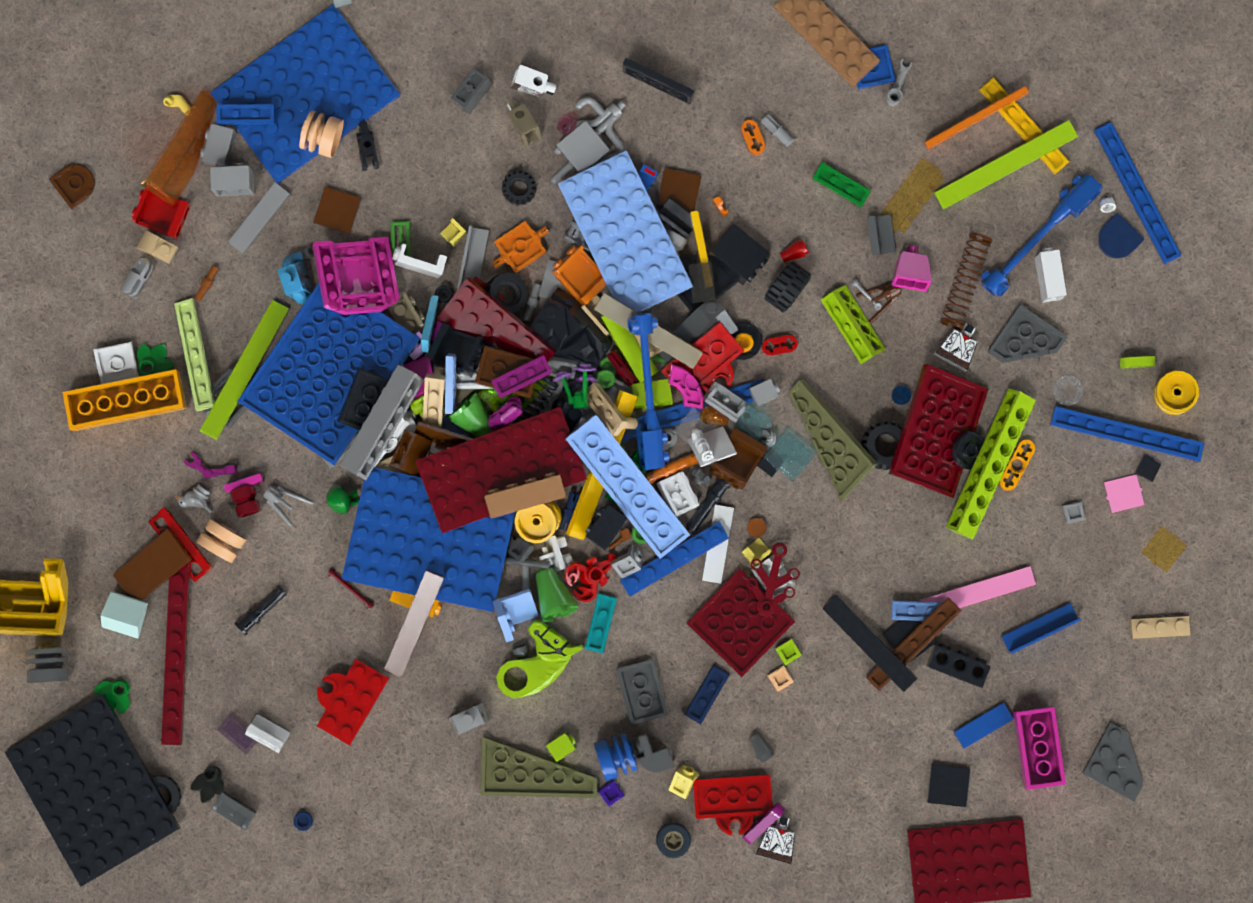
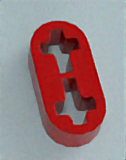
M792 335L769 338L763 342L762 351L767 356L791 353L796 350L798 341ZM787 339L794 342V345L791 347L792 349H788V346L781 347V344L786 343ZM769 342H771L772 345L779 346L778 348H774L772 353H770L769 350L765 349V347L768 346Z

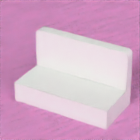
M256 715L248 726L245 735L279 753L290 733L262 716Z

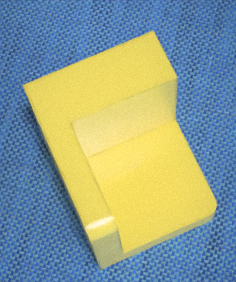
M452 218L450 220L451 223L440 235L455 247L467 235V232Z
M758 538L741 553L751 563L753 559L762 561L772 551ZM754 561L753 567H755L759 563V561Z

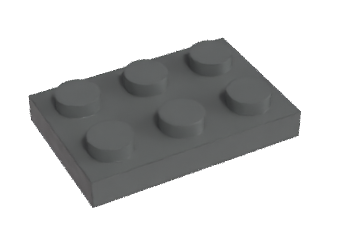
M654 659L616 669L631 725L668 715Z

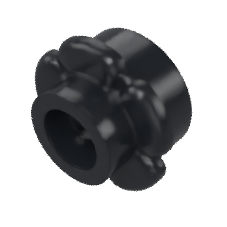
M445 285L437 288L434 293L435 296H439L440 304H448L453 297V291Z

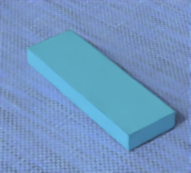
M432 295L430 298L421 337L422 352L428 353L439 307V296Z

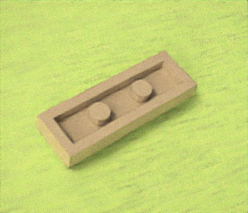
M1189 616L1130 619L1132 639L1190 635Z

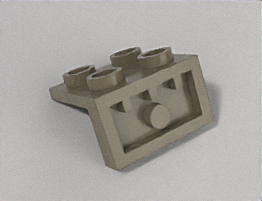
M405 292L402 293L404 298L388 307L390 313L398 324L416 335L418 331L420 333L423 332L425 318L421 311L416 312L415 308L418 306L411 295L407 296Z

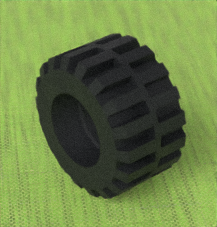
M789 262L768 289L764 299L782 313L786 312L810 281L811 274L796 262Z
M881 421L872 425L864 433L861 445L877 462L876 469L889 470L895 455L894 453L889 457H884L878 454L875 449L876 439L880 435L888 434L895 439L898 445L903 427L899 426L900 424L892 423V421Z

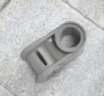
M572 221L570 229L562 238L572 245H583V250L591 253L589 248L585 246L586 241L577 223Z

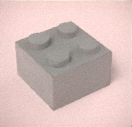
M235 163L234 166L228 167L227 164H216L215 167H210L211 191L216 196L255 195L254 172L249 165L246 166V163Z

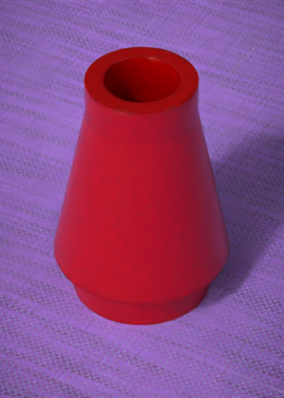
M802 239L800 241L796 240L784 251L780 252L783 262L786 263L806 257L805 255L809 251Z

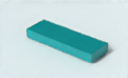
M598 593L585 645L586 650L604 653L617 597Z

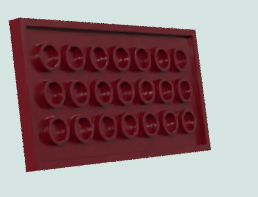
M561 407L415 461L442 534L490 516L484 497L488 495L487 491L497 488L499 492L507 490V485L517 483L518 486L525 485V480L535 477L539 481L544 479V475L555 472L556 476L560 475L563 488L587 480L579 455L565 439L571 433Z

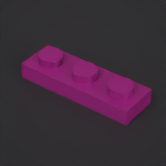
M543 355L491 382L501 399L552 374V371Z

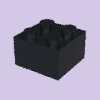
M609 505L606 508L602 506L596 515L598 517L596 523L591 522L585 531L587 533L586 538L604 551H606L627 521V517Z

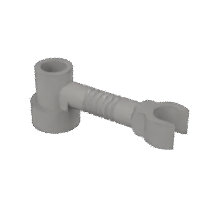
M904 58L900 61V70L893 89L889 90L886 96L889 106H895L902 100L903 94L900 90L907 71L912 67V61L909 67L903 66Z

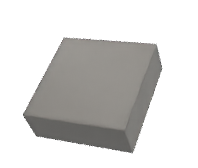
M1081 501L1062 506L1066 524L1086 520Z

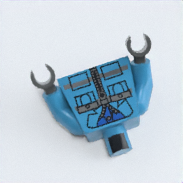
M313 246L286 256L283 259L282 268L278 269L285 294L293 298L298 304H305L314 291L303 258L310 259L314 257V254L311 255L309 253V249L313 248Z

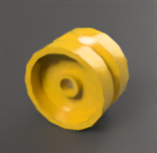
M1184 371L1167 373L1157 382L1154 388L1156 405L1162 412L1169 415H1180L1187 412L1196 404L1199 397L1197 381L1191 374ZM1174 389L1180 392L1179 396L1174 394Z
M554 501L519 510L515 517L516 530L528 542L543 543L550 539L559 528L562 519L561 510Z

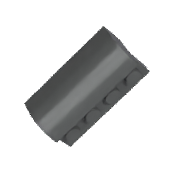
M646 734L638 735L639 739L636 740L639 752H644V754L637 756L643 768L651 772H662L674 767L667 746L652 751Z

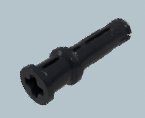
M716 478L715 484L711 490H707L706 498L686 526L697 532L716 503L721 502V497L731 486L723 480Z
M278 586L256 608L248 610L246 612L247 615L234 624L246 636L248 631L255 624L258 625L261 621L260 619L287 594Z

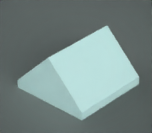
M111 591L101 613V626L115 632L139 638L148 602Z

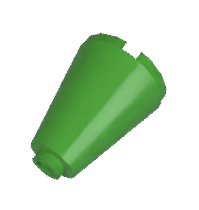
M476 392L470 394L455 409L456 411L447 416L451 422L474 438L494 432L488 426L490 415Z
M540 568L535 576L543 622L554 621L553 617L561 616L562 619L576 612L577 608H579L578 603L553 568Z

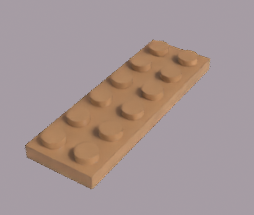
M780 0L774 5V9L852 88L880 62L821 0Z

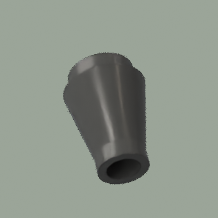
M756 733L749 738L757 759H760L762 763L775 755L774 749L765 741L760 733Z

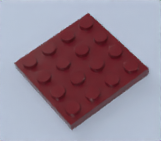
M739 568L686 624L734 671L743 677L795 621L778 605H776L775 612L770 616L759 614L757 611L758 600L752 590L746 585V581L750 577ZM753 580L748 582L750 587H754L756 584ZM758 586V588L765 597V592ZM764 603L762 607L764 610H769L770 605Z

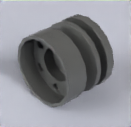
M52 645L37 646L26 650V655H35V659L26 660V663L35 664V668L27 670V683L69 681L68 668L59 667L60 662L68 660V657L59 658V653H68L67 648Z

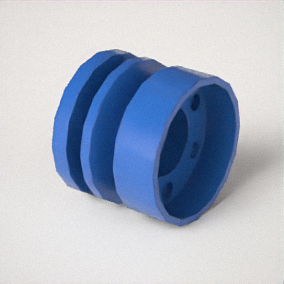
M625 733L620 734L622 743H618L616 736H613V746H610L606 739L594 743L606 781L618 778L617 768L620 767L624 774L627 775L626 765L629 764L633 772L637 771V758L632 743Z

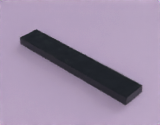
M835 596L823 608L839 627L903 692L918 679L838 596Z

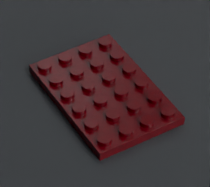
M924 364L888 474L954 498L963 469L957 466L953 460L952 445L959 434L965 431L975 432L989 389L931 365Z
M1023 819L907 830L914 903H978L1031 897Z

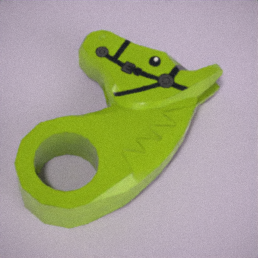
M534 620L529 625L528 632L535 640L537 656L508 661L501 666L496 677L498 688L504 695L511 698H521L540 692L559 677L571 657L584 648L583 645L572 646L568 640L543 621ZM513 667L522 668L527 674V684L520 691L509 689L505 683V674Z

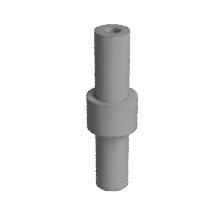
M534 283L531 295L527 299L524 321L530 322L534 308H537L539 302L537 298L541 288L539 284Z

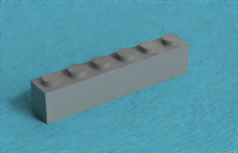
M400 365L396 367L376 404L372 407V411L366 421H364L361 430L353 440L347 454L343 457L340 466L367 480L424 379Z

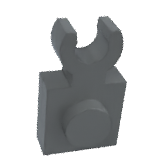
M697 467L691 473L694 476L692 480L700 487L702 484L707 486L711 481L710 477Z
M511 534L507 552L523 564L534 548L520 537L516 539Z

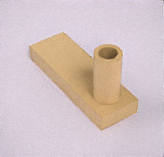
M437 367L433 374H426L422 423H429L434 427L442 429L446 372L444 368Z
M596 382L592 383L588 389V403L612 436H618L622 429H636L638 420L636 418L624 417L601 385Z

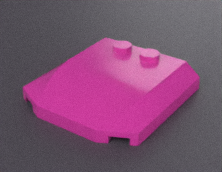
M388 237L369 238L368 241L333 243L332 240L313 243L325 308L343 315L382 312L399 301V291Z

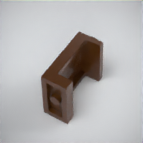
M734 428L729 439L737 454L714 462L709 471L715 477L728 481L733 488L743 490L768 447Z

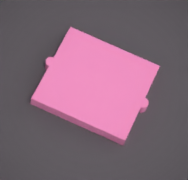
M1137 474L1104 482L1107 493L1106 499L1109 501L1112 513L1144 505L1141 493L1142 488L1139 486Z

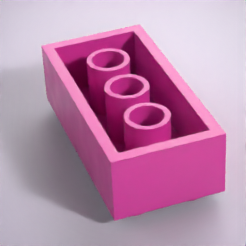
M1055 707L1013 712L1024 789L1031 790L1066 785Z

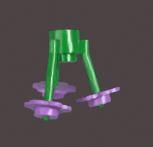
M586 362L580 363L579 367H573L574 370L583 371V375L575 379L576 382L582 385V392H575L574 397H572L566 378L571 377L573 372L560 371L556 374V378L552 382L562 380L569 404H573L574 409L588 408V385H592L593 382L597 383L598 380L594 379L591 375H587V371H593L596 368L591 367V364Z

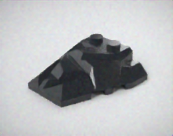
M559 287L547 300L530 326L532 331L557 351L553 357L578 361L577 367H579L580 363L586 362L591 364V367L597 369L613 344L581 308L578 301ZM576 370L577 373L583 374V371ZM596 370L587 371V375L592 376Z

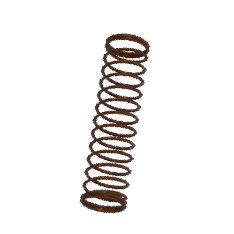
M976 232L969 233V237L972 240H968L966 243L970 247L964 248L967 254L962 255V258L965 261L959 263L963 268L957 269L960 275L955 276V279L958 282L952 283L956 289L950 290L953 296L947 299L951 303L945 304L948 310L943 311V314L946 317L940 318L941 324L949 326L947 324L950 323L952 325L950 327L958 330L963 329L964 326L962 324L965 322L953 319L946 315L945 312L956 313L967 317V315L953 311L947 305L959 306L967 310L969 308L956 304L949 298L962 299L969 303L972 301L958 297L952 291L964 292L971 296H974V294L960 290L954 284L967 285L974 289L977 287L963 283L956 277H965L978 282V279L965 276L959 270H967L981 275V272L967 269L961 263H970L983 268V265L970 262L964 256H973L986 261V258L972 255L966 249H975L982 253H989L986 250L971 246L968 242H978L990 247L993 241L990 237Z

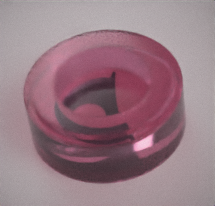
M569 115L562 117L557 125L558 131L563 135H569L576 128V120Z

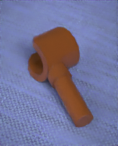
M629 528L620 531L621 538L609 546L610 550L632 537Z

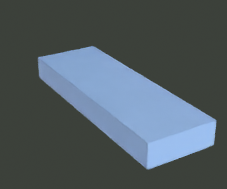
M448 353L446 355L445 414H452L455 411L456 355L455 353Z

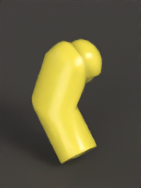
M167 95L163 99L165 106L179 107L184 114L192 110L181 95Z

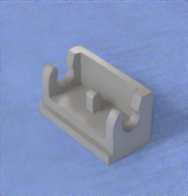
M717 381L713 382L703 396L706 403L735 423L746 408V401Z

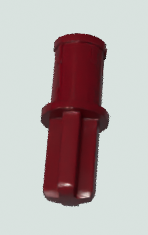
M612 351L607 356L617 370L616 373L620 374L628 387L638 381V378L628 367L629 364L624 362L617 351Z

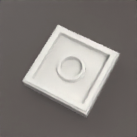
M132 342L93 349L101 384L139 377Z

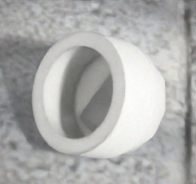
M1103 197L1100 200L1101 211L1109 213L1116 209L1115 201L1112 197Z

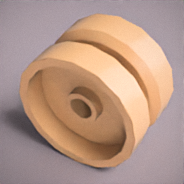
M209 519L205 528L214 536L201 533L196 543L222 559L233 563L237 553L232 548L242 549L246 539L236 534L237 532L228 526Z

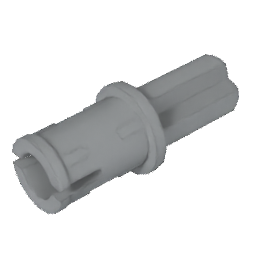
M769 114L761 120V123L773 134L772 136H775L786 148L795 140L783 129L784 126H780Z

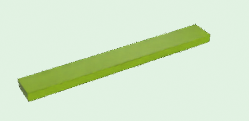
M1068 120L938 190L934 194L944 210L1076 139L1078 135Z
M274 300L271 301L200 429L201 433L218 440L238 404L237 401L248 386L289 311L288 307Z

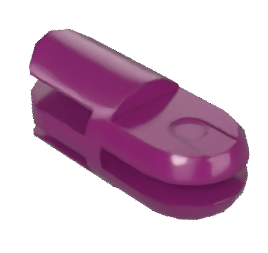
M516 396L511 397L488 418L489 428L492 431L502 429L523 413L521 399Z

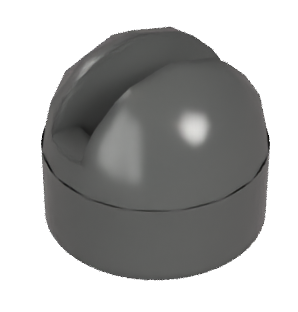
M526 644L512 648L515 658L522 660L527 657L528 648Z

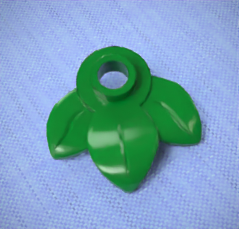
M145 344L140 346L137 357L140 362L138 371L142 376L170 371L173 368L174 363L166 359V345L160 344L151 350ZM146 365H151L149 372L145 371Z
M123 679L114 682L104 681L95 687L94 692L97 695L105 694L113 710L116 708L123 714L129 708L130 700L128 695L130 693V685L127 681ZM120 685L124 687V691L122 693L118 692L117 690L118 686Z

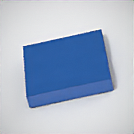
M888 45L868 48L880 62L857 83L858 90L895 82Z

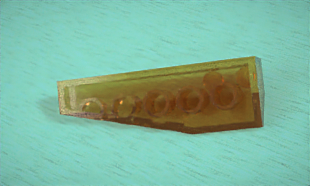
M204 91L199 93L140 184L171 206L175 204L194 174L205 141L206 131L210 126L217 105V101Z

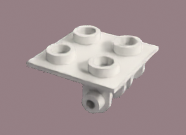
M723 426L706 433H702L701 430L695 428L692 430V438L687 439L700 467L737 454Z

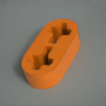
M746 120L741 127V133L746 146L752 155H760L765 149V142L757 123L753 120ZM747 124L755 127L752 131L754 135L752 137L749 131L745 132ZM753 139L756 140L757 144L762 145L759 151L751 148L754 145Z

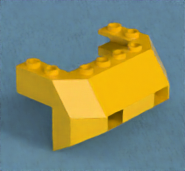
M44 558L45 571L41 570V581L38 582L0 580V634L29 636L63 635L67 616L69 585L64 559Z

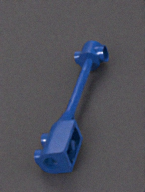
M1080 174L1077 175L1072 181L1074 186L1070 190L1065 188L1060 193L1059 197L1061 200L1047 223L1000 272L996 269L992 272L986 270L981 276L983 280L981 285L991 295L995 296L997 294L999 297L1002 296L1010 286L1007 284L1008 280L1005 276L1055 224H1058L1070 214L1077 218L1102 192V185L1088 174H1085L1083 177Z
M640 313L632 315V318H628L627 325L630 333L640 335L646 411L644 429H638L636 433L639 466L644 470L665 467V462L669 461V453L663 449V443L667 442L668 437L666 431H662V428H660L653 401L648 334H652L653 328H657V318L652 317V313Z

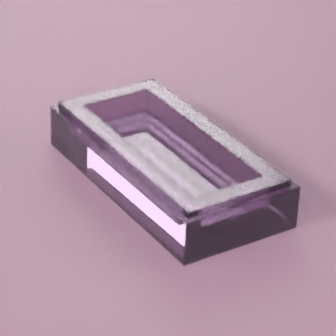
M231 715L217 729L246 755L258 742L245 735L247 728Z

